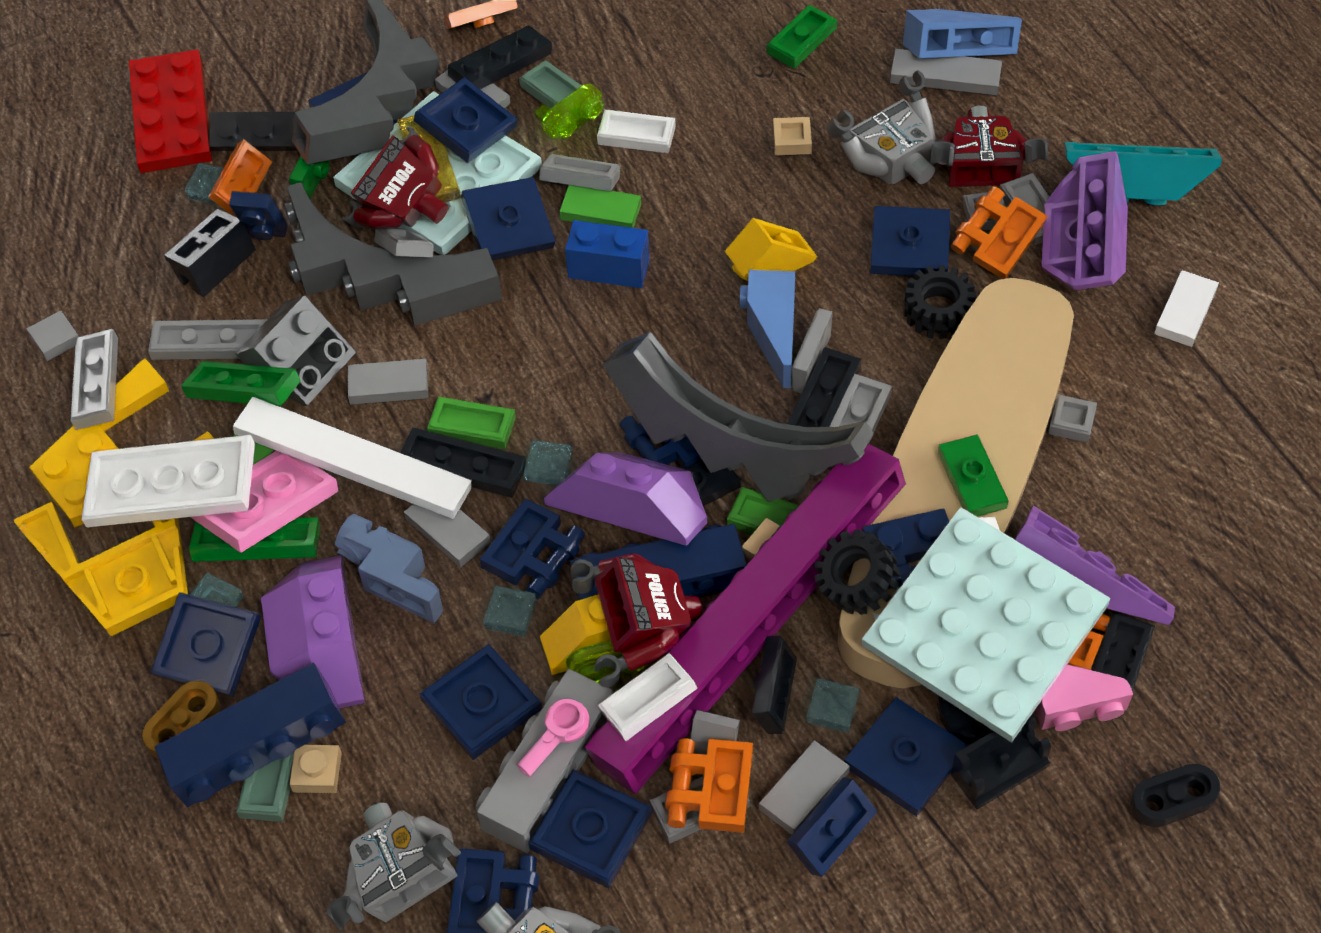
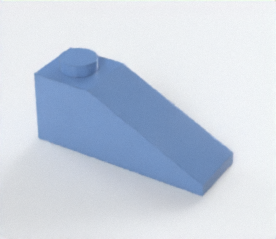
M944 9L906 10L903 45L918 58L1017 54L1022 19L1019 17Z
M749 270L748 285L740 286V308L747 309V325L783 388H791L795 271Z

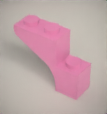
M1067 664L1035 711L1041 730L1055 727L1056 731H1065L1077 727L1081 724L1082 720L1098 717L1100 721H1107L1121 716L1127 710L1133 692L1130 684L1124 678Z

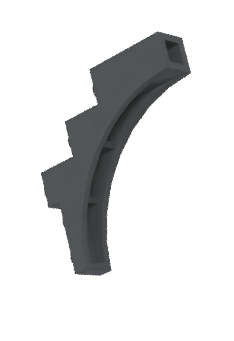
M366 0L363 29L372 43L375 61L371 69L358 84L343 95L322 105L300 110L294 114L292 142L306 164L383 149L389 141L390 132L394 128L393 120L403 118L413 109V102L417 98V90L434 87L436 71L439 69L437 53L429 47L423 37L410 39L408 33L403 31L396 21L393 12L388 10L382 0Z
M301 182L287 186L290 201L284 203L290 224L298 223L299 226L298 229L293 230L297 243L290 244L294 260L288 261L294 283L302 281L306 296L344 285L348 298L355 296L360 311L398 300L402 313L410 312L414 326L502 300L499 276L487 248L461 254L435 255L433 258L395 256L387 250L370 246L346 235L327 221L311 203Z
M651 332L621 343L603 363L608 374L654 444L668 439L676 442L687 436L710 473L724 468H728L731 471L744 465L767 502L782 497L786 500L793 499L806 489L805 484L810 476L818 475L828 467L839 463L846 466L858 461L864 455V449L874 435L866 421L839 427H802L777 423L747 413L718 398L694 381L670 358Z

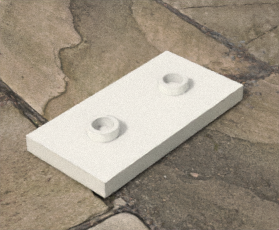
M251 435L92 452L81 520L86 527H97L248 511L255 442Z

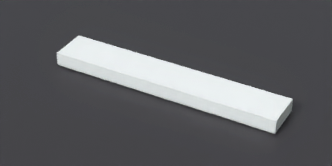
M255 397L251 398L233 425L235 435H251L254 442L451 519L455 518L471 490V480Z

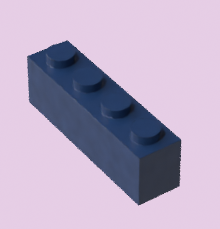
M735 524L706 527L687 546L662 539L645 544H628L621 549L601 554L588 553L578 559L570 560L571 567L575 561L580 559L587 560L593 566H597L600 560L637 553L657 566L673 569L678 574L683 594L697 596L698 598L722 593L730 585L734 575L747 566ZM596 583L588 593H576L577 599L581 600L598 595Z
M313 662L156 745L155 750L170 788L186 807L209 799L215 792L236 781L247 779L254 771L273 761L288 757L294 750L317 738L329 735L335 728L345 724L346 721L328 682Z

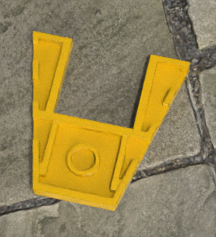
M146 359L140 361L116 384L114 421L78 430L72 426L29 467L33 476L74 528L84 524L81 519L92 452L118 449L105 431L169 392L164 379ZM207 431L206 433H204L203 435L199 436L198 438H196V439L193 440V441L207 440V439H214V438H213V436Z
M52 502L14 519V523L110 636L173 607L179 592L188 595L178 518L152 521L155 526L154 528L81 563L77 558L60 515Z

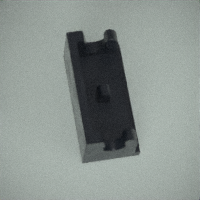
M216 209L169 250L164 257L170 263L179 281L184 286L190 281L195 292L204 297L256 251V248L244 223L239 218Z
M1032 715L1012 743L992 731L955 753L951 776L977 810L1050 766L1051 762L1048 760L1051 749L1050 741L1047 737L1039 741L1034 732L1036 720Z

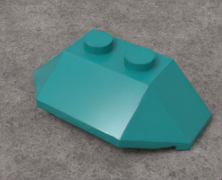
M1064 142L1066 158L1072 165L1079 157L1116 151L1119 157L1126 201L1129 202V198L1144 199L1145 203L1151 205H1165L1167 200L1178 201L1219 168L1222 161L1217 149Z

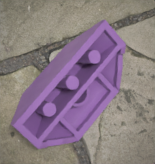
M1116 151L1079 157L1072 166L1073 170L1060 182L1045 203L1044 214L1048 217L1043 230L1041 267L1044 272L1074 290L1114 285L1126 272L1128 206L1119 157Z
M621 452L594 454L562 480L544 498L545 505L686 546L707 524V515L691 471Z
M339 555L300 563L261 597L271 675L281 680L314 662L328 682L339 708L363 704L365 699L343 556Z

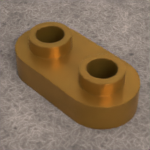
M191 681L184 684L146 723L142 737L151 755L159 759L155 746L162 743L166 737L175 736L219 712L220 702L214 688L210 684L203 681ZM199 704L205 705L203 709L198 712L192 711V709Z

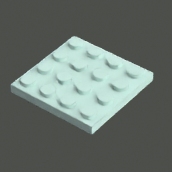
M433 91L394 124L389 139L394 135L399 140H404L409 135L406 128L411 126L432 148L439 166L437 178L442 184L436 197L449 205L445 217L437 224L422 215L413 227L402 224L398 228L418 233L434 244L433 251L440 255H446L472 231L461 199L462 190L530 178L540 169L542 161L541 157L511 138L504 136L471 162L466 163L414 122L415 112L439 95ZM382 149L359 154L333 177L335 186L354 198L351 194L352 190Z
M960 507L862 638V646L1012 743L1106 610L1110 598Z

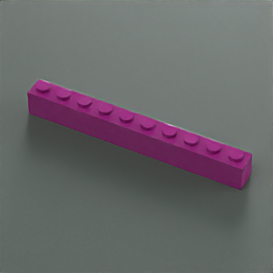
M867 444L864 449V455L858 461L846 466L842 463L837 464L823 480L816 483L805 501L787 516L785 523L771 539L766 540L761 545L755 557L744 569L734 575L730 585L716 600L708 604L704 614L688 631H685L679 637V642L669 652L694 680L698 689L627 741L621 737L609 721L604 726L599 727L592 735L590 742L585 746L598 770L633 794H636L676 749L678 740L685 738L690 733L696 711L708 712L765 647L766 637L774 636L818 586L814 575L820 573L814 567L816 561H824L819 555L821 549L824 548L829 552L832 546L828 541L832 537L838 542L842 541L841 532L848 531L853 536L854 529L863 530L864 526L871 525L906 485L898 458Z

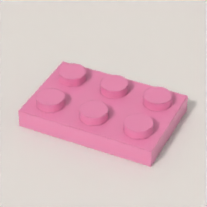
M275 451L255 463L252 467L248 511L193 516L191 518L241 553L337 493V481L315 465Z

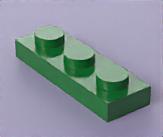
M201 361L181 387L187 398L248 404L251 398L255 397L281 407L301 380L294 368Z
M296 518L241 553L201 524L195 522L189 547L192 562L316 557L321 531L319 518Z

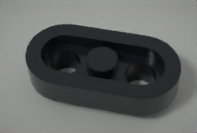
M1188 764L1141 781L1136 786L1130 802L1132 813L1144 825L1162 827L1205 812L1216 802L1220 793V781L1213 770L1201 764ZM1187 788L1198 789L1201 796L1191 795ZM1155 802L1160 806L1161 810L1153 811L1147 807L1146 803Z

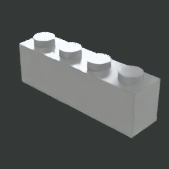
M570 669L566 671L560 682L556 680L551 684L545 696V706L538 716L533 715L528 720L522 733L523 740L515 752L511 750L507 753L500 766V776L492 788L488 786L483 790L477 801L476 811L482 831L528 854L530 839L573 769L579 771L588 757L589 753L585 746L590 742L594 732L607 723L608 720L598 705L614 694V690L602 687L599 683ZM562 699H572L582 703L587 709L590 718L589 729L586 734L578 741L572 743L560 742L530 777L521 772L516 765L547 731L545 716L549 708L555 702Z

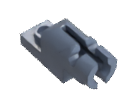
M354 513L349 516L337 534L335 546L340 548L337 553L359 566L358 571L363 589L435 624L443 612L439 589L428 579L420 577L425 568L421 548L417 544L389 532L385 527L379 526L377 530H371L373 523L370 520Z

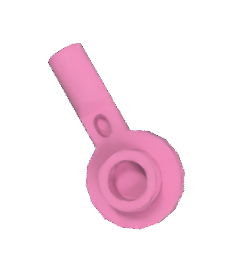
M562 699L555 702L549 708L545 716L547 731L516 765L521 772L530 777L560 742L572 743L578 741L586 734L589 729L590 718L583 704L572 699Z

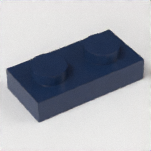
M232 191L229 206L240 221L244 223L249 235L260 240H271L272 237H285L287 222L269 194Z
M843 777L790 837L787 843L812 875L822 877L878 811L854 779Z

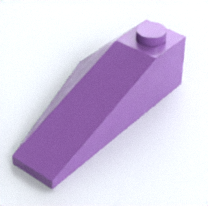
M1033 505L1014 535V540L1108 596L1110 602L1107 609L1166 625L1172 622L1175 607L1134 576L1124 574L1120 577L1115 573L1116 567L1110 562V558L1100 551H1085L1077 542L1080 537L1078 534Z

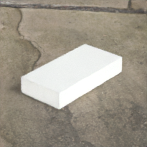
M604 109L597 134L598 145L669 153L676 127L675 118Z
M1182 270L1154 334L1192 347L1215 296L1219 282Z
M668 653L598 706L621 737L627 741L698 688L689 674Z

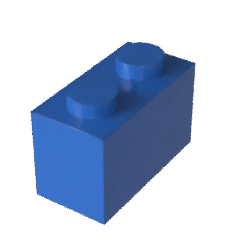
M573 220L565 248L568 278L643 288L650 260L648 230Z

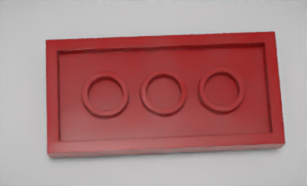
M199 49L129 60L136 158L140 173L213 161L212 151L209 147V123L202 59Z

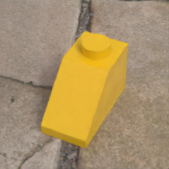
M755 218L750 220L725 250V253L734 263L732 266L734 272L746 281H748L749 270L795 271L813 263L818 257L798 231Z
M599 594L575 601L540 635L552 675L594 663L600 656L605 654L613 656L622 654V652H614Z

